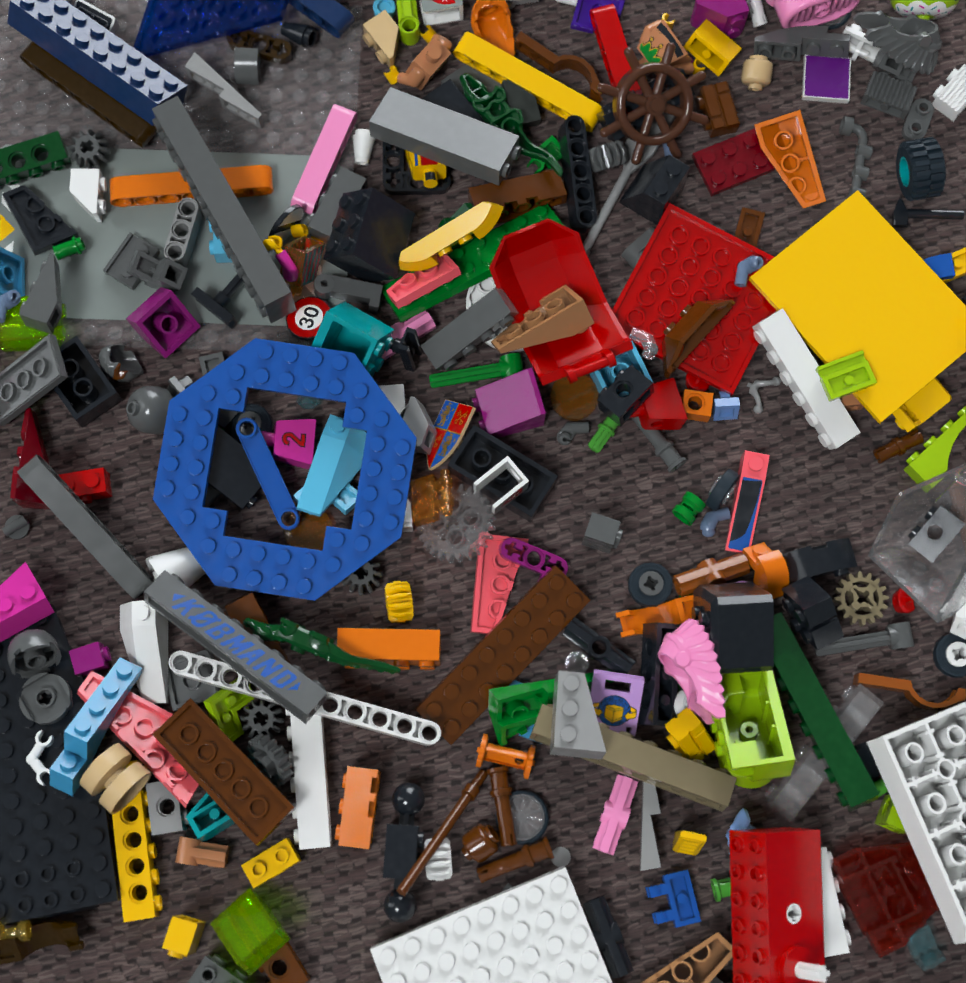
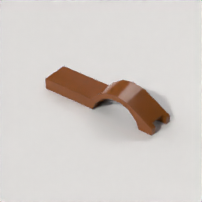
M857 673L853 679V685L902 692L906 699L914 706L925 710H938L966 699V689L964 688L952 690L949 697L941 703H933L919 697L913 689L911 680Z

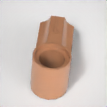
M180 836L175 863L194 866L201 864L216 868H226L229 846Z

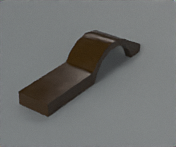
M50 919L33 923L17 933L1 935L0 965L23 961L36 950L56 944L67 946L69 951L83 949L85 944L79 938L77 932L78 924L59 919Z

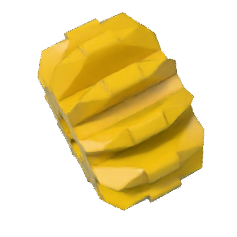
M407 581L387 583L384 589L388 620L391 623H405L412 620L414 609L410 584Z

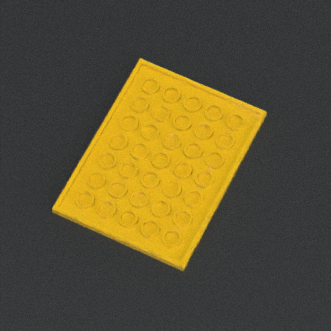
M858 190L749 278V281L776 311L784 309L801 338L824 364L863 350V355L868 361L877 383L874 386L852 394L879 424L966 352V305Z

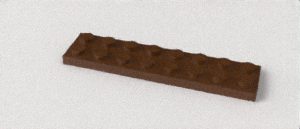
M553 565L424 698L415 710L424 719L437 723L441 729V736L452 745L488 708L489 689L509 686L590 602V599L556 565Z

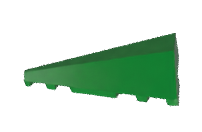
M593 672L585 674L589 691L591 690ZM554 679L489 689L488 711L500 746L508 744L507 739L518 733L521 735L527 733V728L535 723L542 704H553ZM606 680L610 684L614 682L612 680Z

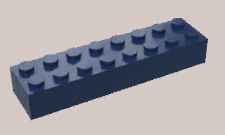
M10 0L7 24L152 126H154L152 119L155 118L152 108L176 96L184 104L188 85L68 1Z

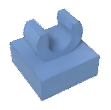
M719 391L720 398L714 399L713 421L738 419L740 409L739 397L730 398V394Z

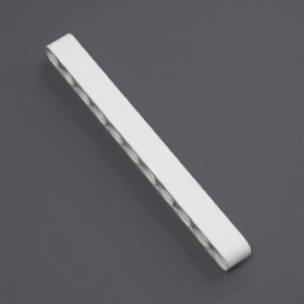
M186 651L174 652L169 658L170 669L180 677L278 704L263 691L250 690V682L224 662ZM178 658H187L188 666L184 670L175 669V662ZM205 664L213 666V673L209 677H202L199 673L200 668ZM230 671L236 672L238 674L237 682L234 684L225 683L224 676ZM327 692L326 700H335L338 705L337 709L329 713L323 709L322 704L315 713L318 716L424 746L434 745L441 737V729L433 721ZM350 707H359L362 710V716L356 720L351 719L347 713ZM377 713H382L386 716L387 723L384 726L378 727L373 723L372 717ZM401 720L409 721L411 731L406 734L399 732L397 723ZM425 727H431L435 730L436 737L434 740L427 741L423 738L422 730Z

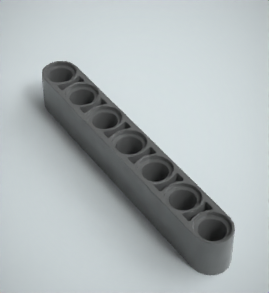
M35 455L18 470V474L132 598L137 599L154 582L149 573L41 456Z

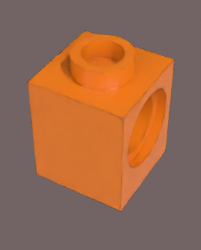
M684 390L681 400L688 420L709 421L714 393ZM694 401L698 403L700 409L692 410L688 406V402Z

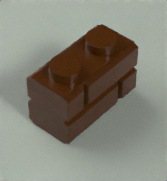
M724 81L714 85L702 86L698 96H696V106L698 110H702L703 115L709 118L708 123L702 125L704 131H708L710 138L737 132L740 123L728 83Z

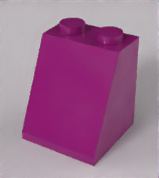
M532 368L475 389V398H472L473 407L476 408L475 413L480 411L482 420L478 421L479 428L493 437L500 438L544 426L546 412Z

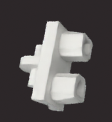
M854 23L850 27L846 26L843 34H851L849 52L853 54L851 60L855 61L857 56L874 62L880 48L873 47V42L868 41L864 37L865 33L862 32L861 26Z

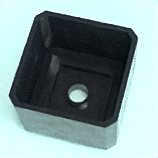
M753 582L699 585L693 591L692 619L698 620L699 625L705 626V632L709 633V640L715 644L713 651L718 654L716 662L721 667L720 674L772 671L774 667V601L772 594Z

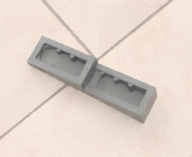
M194 52L184 66L188 78L217 93L223 108L262 129L265 125L262 114Z
M642 782L639 871L661 867L651 815L660 814L661 812L656 787Z

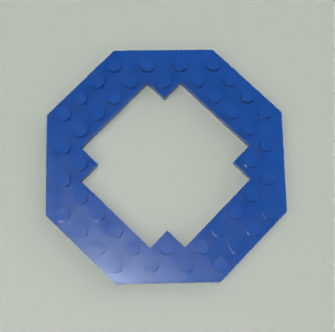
M255 338L169 400L153 501L215 586L316 601L402 538L417 438L354 353ZM249 389L346 403L342 427L367 431L352 528L344 529L326 526L323 551L225 536L229 511L204 507L220 409L245 413Z

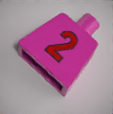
M316 419L279 420L274 425V433L261 431L267 446L272 447V457L275 461L310 469L313 461Z

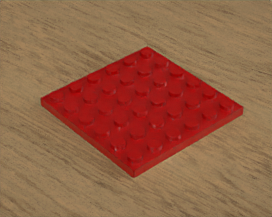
M669 203L612 311L625 334L633 341L636 347L663 360L662 341L666 336L663 332L672 322L677 324L682 317L679 314L688 304L693 306L697 301L733 300L735 305L678 367V369L696 378L698 377L703 382L732 396L759 345L754 337L753 332L755 331L752 327L776 312L775 308L749 281V278L758 270L748 275L746 287L734 285L737 266L739 262L752 255L760 256L763 259L764 266L774 256Z

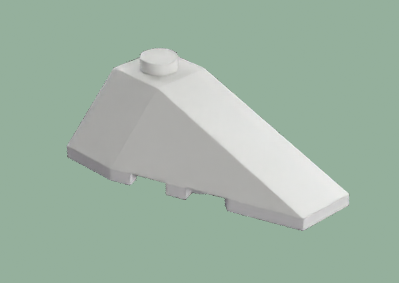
M145 600L120 605V632L127 655L131 663L142 667V674L136 681L140 696L153 704L168 703V619L145 603Z

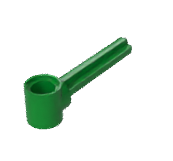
M510 353L501 356L499 363L429 375L431 388H439L498 377L503 379L524 370L520 353Z

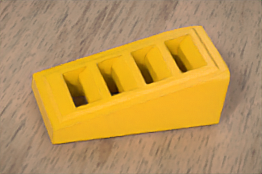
M684 830L676 831L672 850L678 853L697 855L706 843L707 836Z

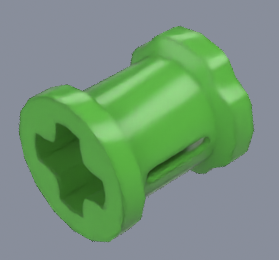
M730 877L720 880L711 879V887L716 902H720L721 898L731 896Z

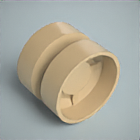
M120 743L112 745L101 753L90 764L79 782L92 796L105 790L99 799V803L112 815L130 803L151 777V773L139 761L127 767L132 755Z

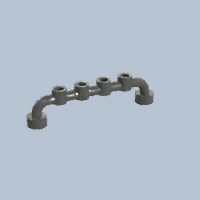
M843 116L839 134L850 136L851 132H853L858 137V144L854 157H856L855 165L851 174L852 185L848 198L857 190L866 197V189L861 188V182H866L868 179L870 168L864 167V162L871 158L873 146L867 145L868 138L865 129L854 123L853 117Z

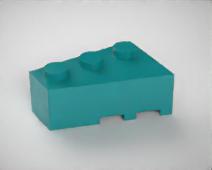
M207 792L186 816L195 835L203 842L208 841L235 824Z

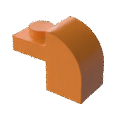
M765 542L743 548L742 554H745L748 564L755 571L753 583L771 593L773 599L784 596L782 588L789 585V571L779 550L772 551Z

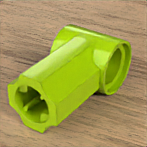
M396 0L400 39L405 45H415L420 40L417 1Z

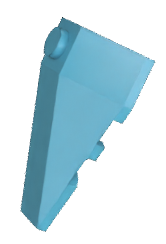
M330 414L317 446L296 510L320 517L336 500L342 489L352 482L354 476L361 469L367 434L365 431L343 428L344 418Z

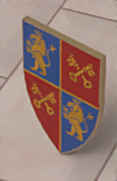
M445 399L434 423L437 435L430 455L427 454L429 470L432 471L440 466L456 448L460 447L465 431L476 410L475 407Z

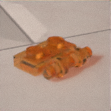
M448 469L440 471L438 481L434 474L411 480L413 523L417 527L439 521L440 511H442L444 516L452 515V507H454V497L451 496L453 479L450 477ZM441 492V497L438 500V493Z

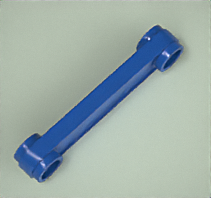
M242 418L236 425V433L272 511L282 528L285 530L295 529L300 523V515L298 510H296V506L259 426L251 418ZM244 423H251L254 425V431L252 434L245 436L241 433V426ZM286 512H292L296 516V521L291 526H286L282 522V517Z

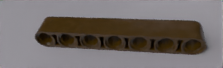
M33 41L19 55L27 66L138 146L144 148L157 133L155 126L149 124Z

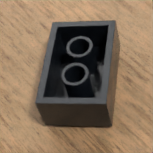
M76 335L59 347L68 378L53 389L74 419L83 428L123 401V399Z

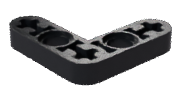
M383 141V187L386 193L390 195H441L449 191L451 179L448 173L447 177L443 179V182H447L443 183V187H438L437 185L434 188H426L423 184L420 188H413L410 185L413 180L411 171H404V149L395 146L396 150H391V144ZM391 157H397L400 163L396 167H391L387 164V160ZM391 173H396V182L398 183L396 188H391V185L387 184L391 183Z

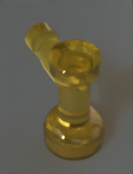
M22 920L17 924V927L5 928L0 921V940L16 937L22 942L31 940L32 927L30 920Z

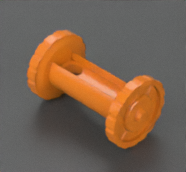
M483 733L481 745L477 747L476 751L478 753L476 767L481 768L483 761H488L524 770L523 778L529 779L531 767L535 764L533 759L536 746L531 745L528 752L488 743V734Z

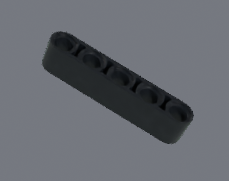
M571 115L560 126L558 139L564 185L567 192L566 200L571 229L581 234L585 233L595 224L597 210L585 123L581 117ZM568 126L573 128L575 133L570 131ZM571 149L576 150V152L578 153V155H575V154L571 151ZM574 171L578 172L581 178L577 177ZM577 194L582 195L584 201L580 200L577 197ZM580 216L584 217L587 223L582 222Z

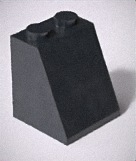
M671 155L644 164L619 203L658 225L668 204H674L683 191L690 167Z

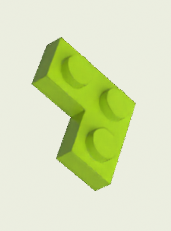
M236 678L229 684H234L235 682H237L238 678ZM222 688L203 702L209 717L234 741L244 734L237 711L255 698Z

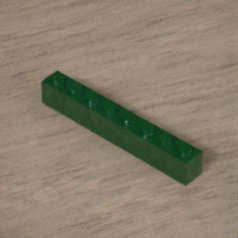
M780 612L774 615L773 669L778 676L775 678V681L781 692L786 691L790 699L787 701V704L793 715L798 714L802 722L799 723L802 733L805 737L810 736L814 744L811 746V749L816 759H822L826 766V769L823 771L830 784L835 783L839 791L836 793L838 801L842 807L847 806L849 812H852L877 800L880 794L783 614Z

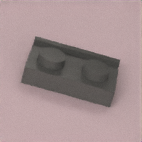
M130 232L103 271L134 291L141 280L126 273L134 252L140 250L157 258L160 251Z

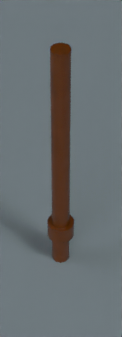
M479 770L472 782L466 784L461 792L462 796L397 888V892L400 895L406 896L470 801H474L480 793L479 788L488 776L484 770Z

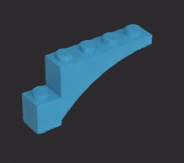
M121 657L117 660L65 729L64 750L50 767V786L71 796L75 794L80 787V779L92 763L113 718L141 676L142 667Z

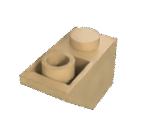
M384 10L363 24L364 34L362 37L368 47L373 46L377 51L375 53L378 60L390 67L395 65L400 36L398 25L387 11Z

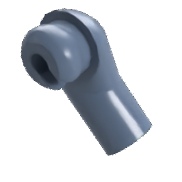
M752 255L739 262L734 285L746 287L748 275L763 266V259L760 256Z
M10 290L0 296V323L5 322L7 311L20 302L21 295L18 291Z
M728 507L718 509L717 511H709L705 514L700 523V530H702L703 536L712 537L715 534L714 528L718 522L731 519Z

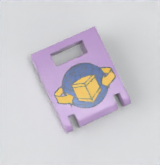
M594 669L590 695L598 722L608 725L610 730L618 733L619 731L626 732V727H630V734L635 737L644 677ZM606 680L630 683L629 691L605 688Z

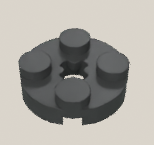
M39 673L32 676L23 685L21 697L19 696V706L22 713L29 720L40 725H50L60 721L73 707V695L69 684L62 677L55 674ZM43 693L52 694L49 704H40V701L43 699Z

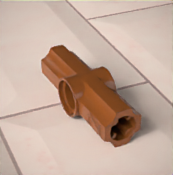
M742 553L718 561L714 558L705 559L696 568L673 576L675 590L678 595L683 597L693 593L699 585L723 584L729 580L750 573L748 559Z

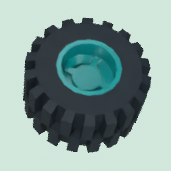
M934 137L904 141L899 145L896 156L897 179L904 197L909 201L937 197L943 192L946 180L945 159L942 149Z

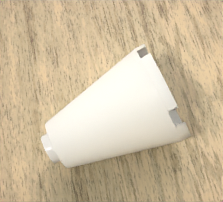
M187 547L153 555L145 559L149 572L153 571L154 581L166 570L171 575L173 573L178 575L183 580L184 585L189 588L206 574Z

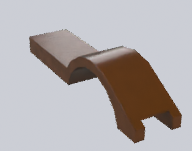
M522 31L517 35L515 49L552 74L565 69L578 71L589 82V98L598 104L602 102V93L597 91V85L600 82L593 67L585 59L575 55L557 56Z

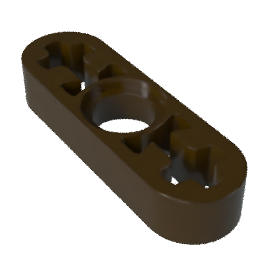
M239 27L232 28L227 33V42L233 51H235V47L253 48L256 42L262 41L266 44V47L263 50H259L261 59L277 64H286L292 59L291 45L285 40ZM238 36H241L242 40H238L237 43H234V39H237ZM285 49L286 53H282L281 56L278 55V52Z

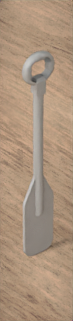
M663 113L670 126L675 116ZM653 119L649 135L661 133L655 119ZM627 138L624 147H626L628 153V161L623 164V171L602 207L595 224L583 242L587 256L591 253L590 249L630 175L655 154L659 145H645L641 162L638 165H634L631 159L637 142Z

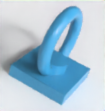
M0 247V296L10 290H16L21 295L20 302L17 304L20 305L25 301V258Z

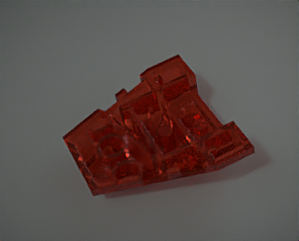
M910 842L853 848L831 859L839 888L860 931L867 937L879 958L904 947L910 941L909 938L918 929L923 928L933 913L939 911V907Z

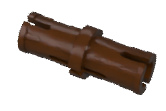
M915 429L899 438H892L888 444L874 449L873 454L878 463L881 464L897 455H904L905 451L924 443L921 432Z

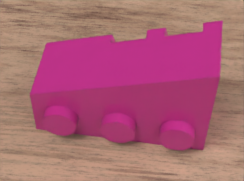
M26 562L0 585V642L54 613L53 608Z

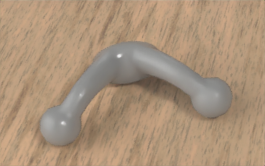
M773 377L772 380H755L753 384L748 382L747 387H750L749 394L756 401V405L753 408L756 414H760L763 411L761 398L757 390L759 387L780 385L781 379L779 377Z

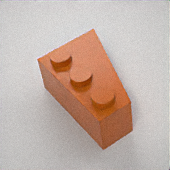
M347 766V773L344 772L342 788H345L344 798H341L339 803V814H342L341 824H337L335 831V840H339L338 846L371 849L381 777L379 770Z

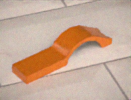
M693 595L673 599L657 607L615 613L616 619L620 618L623 630L620 633L621 638L642 635L643 624L645 623L682 624L686 620L692 619Z

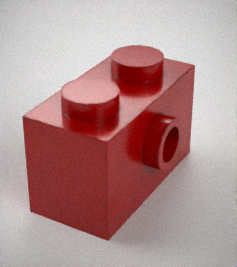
M104 467L59 474L61 479L84 504L92 503V500L112 497L110 474Z

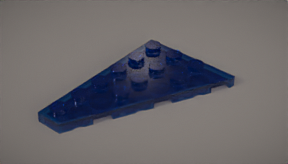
M148 0L133 48L148 57L283 21L289 0Z

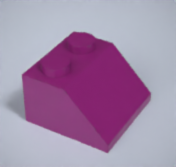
M696 0L690 23L691 26L698 28L708 19L730 39H734L743 32L749 8L746 0Z
M160 287L126 318L135 331L164 358L173 353L201 327L172 290Z

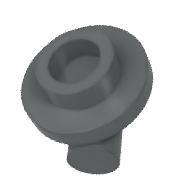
M14 515L6 521L5 526L1 529L6 536L19 540L28 535L30 523L24 515Z

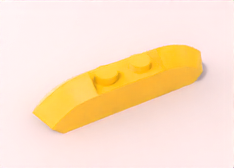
M481 202L402 250L399 258L400 270L423 271L439 264L437 255L441 258L452 252L451 247L458 242L460 245L473 239V233L480 240L496 225L504 206L492 202Z

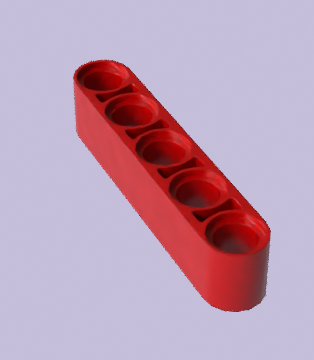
M612 3L590 9V19L610 84L613 87H617L621 78L631 67L624 54V50L628 46L616 8ZM635 81L629 91L640 89L637 81Z

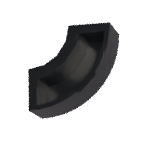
M844 538L825 542L826 545L807 546L782 554L788 567L790 583H794L806 576H809L816 582L815 578L834 574L835 577L850 574L849 569L858 566L850 539Z

